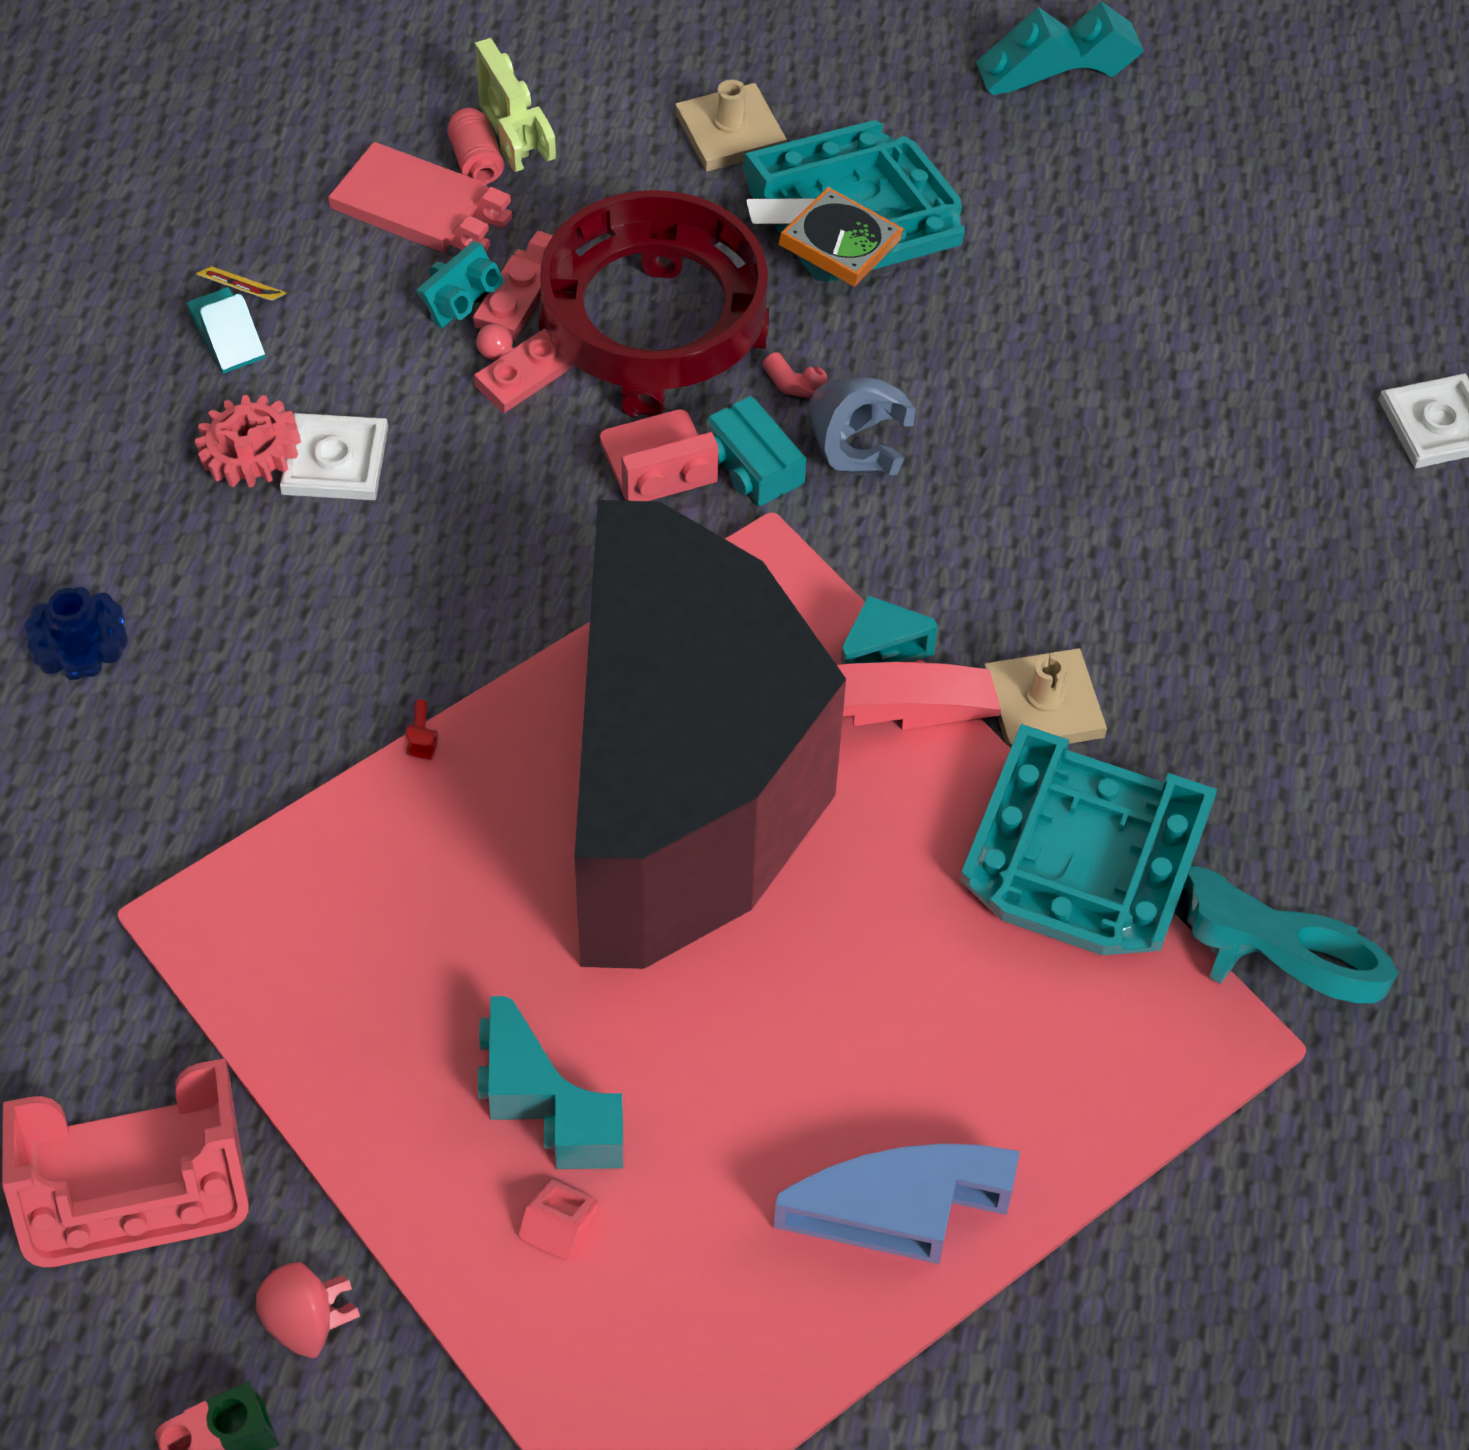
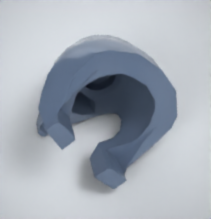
M867 377L831 380L815 389L809 400V421L822 455L835 470L848 473L885 472L888 475H898L905 458L893 448L877 445L868 450H858L849 446L845 440L849 436L886 419H895L904 427L914 426L916 407L911 404L903 392L885 381Z

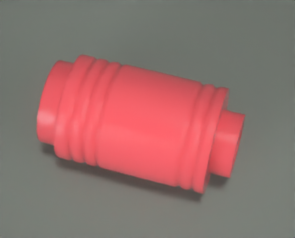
M464 108L454 113L449 121L447 133L462 174L487 184L493 182L502 174L505 164L487 116L474 108Z

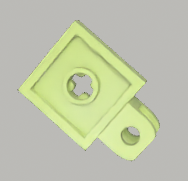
M492 38L475 42L479 104L500 138V151L510 168L514 172L523 170L524 166L522 165L521 158L529 156V150L535 148L538 149L545 161L548 162L556 159L553 130L539 106L527 110V107L531 106L528 87L523 80L518 81L514 76L513 66L507 53L501 54Z

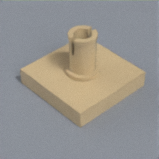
M726 80L719 85L717 93L676 103V116L706 172L744 162L745 153L787 143L785 135L756 83L744 85L738 80Z
M1080 648L985 663L984 669H990L1001 708L1000 716H997L1004 741L1010 748L1021 724L1069 739V744L1105 738L1107 727Z

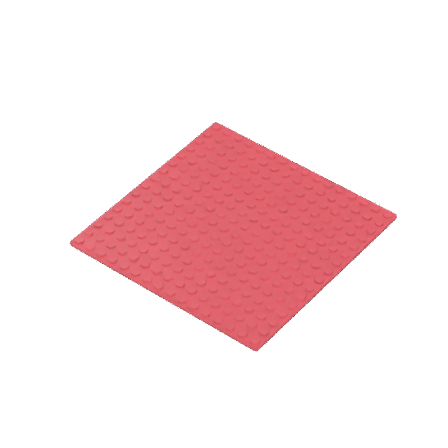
M767 513L727 537V541L765 563L835 664L840 665L842 646L865 601L776 513ZM590 622L426 721L427 729L438 732L437 747L432 760L408 756L406 748L409 741L405 734L119 910L118 919L121 926L222 1058L226 1059L228 1067L519 1450H795L1303 1060L1306 1054L1304 1043L1232 971L1221 984L1210 979L1217 956L1205 944L1193 936L1192 930L1175 913L1161 951L1102 956L1001 921L960 882L962 869L1011 750L982 719L902 730L900 720L854 726L851 716L843 717L836 795L751 911L645 969L580 967L575 842ZM920 659V660L914 661L913 663H925V662H924L922 659ZM490 996H506L515 1002L551 1063L566 1081L581 1089L592 1092L622 1093L623 1168L557 1169L555 1149H545L544 1119L491 1120L489 1100L479 1099L478 1068L479 1066H489V1050H480L479 1023L480 1017H490ZM931 1144L984 1145L1020 1151L1007 1215L951 1203L939 1264L773 1228L775 1203L778 1193L825 1168L866 1154L900 1147ZM549 1179L561 1182L600 1201L577 1247L567 1260L526 1243L519 1237L526 1206Z

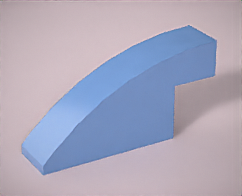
M931 1144L900 1147L866 1154L825 1168L778 1193L775 1203L773 1228L939 1264L951 1203L1007 1215L1020 1151L984 1145Z

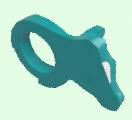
M1190 867L1183 887L1190 896L1187 922L1193 926L1192 933L1197 940L1205 945L1219 948L1210 979L1221 984L1243 955L1258 952L1264 954L1288 975L1329 997L1353 1003H1376L1386 998L1398 976L1399 970L1395 968L1391 957L1377 944L1357 933L1358 928L1318 914L1274 910L1230 884L1222 875L1203 867ZM1309 950L1323 952L1339 958L1357 970L1328 962Z

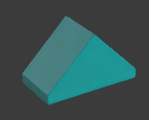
M868 595L842 646L840 665L914 662L933 656L938 625L931 617Z

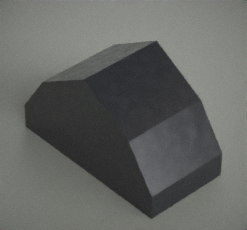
M598 500L575 842L580 967L645 969L751 911L836 795L846 688L845 676L762 560L662 502Z

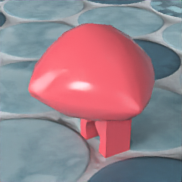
M302 1262L288 1263L274 1269L256 1291V1312L265 1330L281 1345L295 1354L305 1357L316 1358L325 1345L329 1330L360 1317L358 1308L352 1303H348L341 1308L330 1306L335 1302V1298L339 1293L352 1289L349 1279L341 1275L322 1283Z

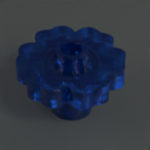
M84 587L64 588L55 592L50 597L48 604H38L32 609L31 617L27 619L24 626L29 639L27 648L32 661L39 665L46 674H54L63 670V674L69 680L98 675L102 669V662L114 663L118 661L122 656V650L128 644L122 607L113 601L109 594L98 593L90 596L89 591Z

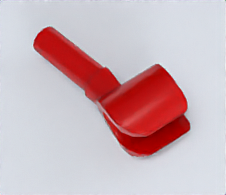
M418 699L415 701L413 723L406 729V737L409 741L406 754L411 757L432 760L437 747L438 732L426 728L427 702L423 699Z

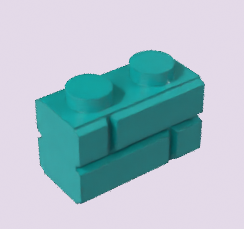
M749 396L733 404L731 409L725 408L709 416L706 421V433L712 432L718 444V464L722 463L730 472L731 482L740 495L748 494L757 506H762L780 497L781 494H785L803 485L805 482L807 458L754 397Z

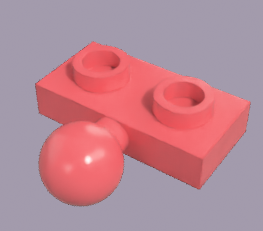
M492 323L484 326L476 338V345L481 355L496 361L474 375V386L502 413H506L574 367V364L557 349L545 328L515 348L512 347L513 338L510 331L501 324Z

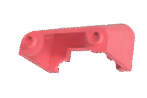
M225 1058L197 1063L182 1071L175 1082L177 1100L175 1105L71 1126L67 1124L61 1105L53 1099L34 1096L3 1102L2 1186L19 1247L27 1261L44 1268L57 1267L221 1233L236 1228L245 1220L249 1209L248 1193L231 1082Z

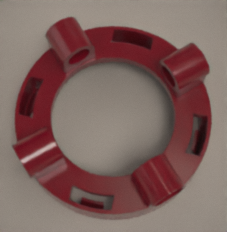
M666 190L633 191L607 197L588 205L572 215L550 239L541 262L539 331L545 328L557 349L584 372L600 380L622 386V409L627 415L638 418V414L648 415V418L660 415L663 412L666 389H675L701 383L728 370L741 360L751 348L766 349V337H768L769 308H766L768 269L763 249L752 231L738 217L706 199ZM607 233L611 236L597 243L581 256L575 252L578 248ZM719 242L724 244L746 264L737 269L727 255L714 245ZM642 253V268L647 275L670 279L680 274L683 257H686L702 265L716 278L722 288L725 305L718 322L699 339L672 349L643 350L615 342L593 325L584 307L585 291L593 277L602 268L622 257Z

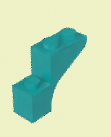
M1100 1L1070 28L1037 7L978 59L976 63L987 91L995 95L1015 91L1075 68H1091L1099 70L1110 77L1116 76L1143 53L1144 49L1132 23Z
M490 996V1017H480L479 1023L480 1050H489V1066H479L478 1097L479 1099L489 1100L491 1120L544 1119L545 1149H555L557 1169L623 1168L622 1093L592 1092L581 1089L566 1081L551 1063L515 1002L506 996Z

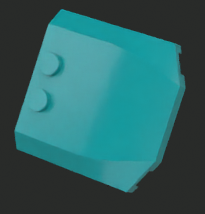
M877 120L745 153L743 170L750 194L754 199H816L829 187L904 228L901 240L872 270L960 246L965 234L964 225L961 226L960 221L962 205L958 194L916 142L904 135L895 140L882 132L883 124ZM789 224L773 225L781 234ZM797 255L816 281L832 282L839 280L838 277Z
M1021 724L962 869L960 882L1001 921L1103 956L1161 951L1218 789L1170 773L1167 774L1165 782L1069 751V739Z

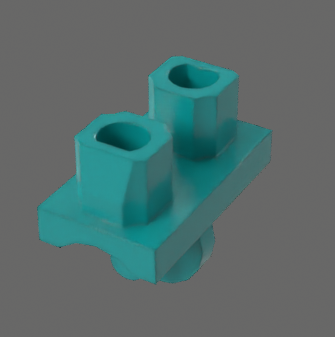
M473 241L447 264L436 262L429 268L430 278L416 291L428 307L432 322L436 326L443 328L454 318L462 320L472 311L473 301L484 292L493 293L504 284V278L497 264L489 260L483 245Z

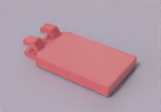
M373 142L328 197L330 208L443 253L450 244L463 250L473 241L481 243L486 252L490 247V240L484 238L489 230L487 223L504 229L512 219V211L505 209L511 202L509 194L493 187L488 188L487 183L377 142Z

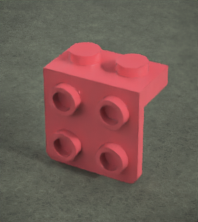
M675 410L608 428L600 434V444L626 501H651L718 481V444L713 433L709 432L698 435L688 412L685 410Z

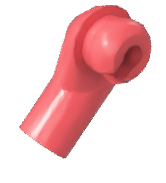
M780 353L770 354L762 363L763 369L784 395L811 399L815 389L828 382L826 372L819 367L813 368L809 366L804 371V374L794 372Z

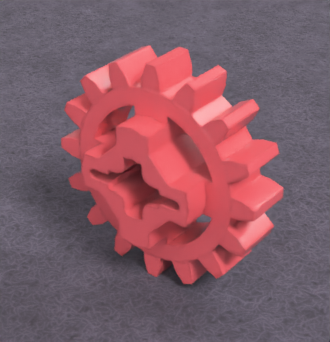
M243 395L241 404L236 406L231 401L226 400L224 401L225 411L222 413L215 410L208 412L211 424H199L198 428L201 437L195 439V444L202 466L205 471L210 470L216 482L226 476L230 487H235L240 479H245L249 488L254 487L256 478L261 476L269 483L273 481L271 474L273 470L277 469L282 472L288 470L285 458L293 459L298 457L295 445L301 443V437L292 411L286 412L283 402L280 400L270 406L266 395H262L256 403H251L248 395Z

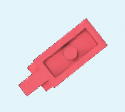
M537 231L529 241L526 251L518 249L514 256L510 257L501 272L504 284L493 293L488 292L473 316L474 327L482 329L488 324H501L510 331L513 340H516L540 301L541 262L545 249L553 235Z

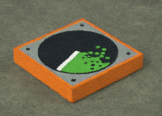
M828 187L781 232L779 245L855 287L901 240L904 228Z

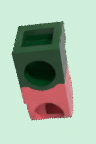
M250 1381L184 1410L185 1413L164 1422L154 1433L159 1450H268L280 1445L264 1400Z

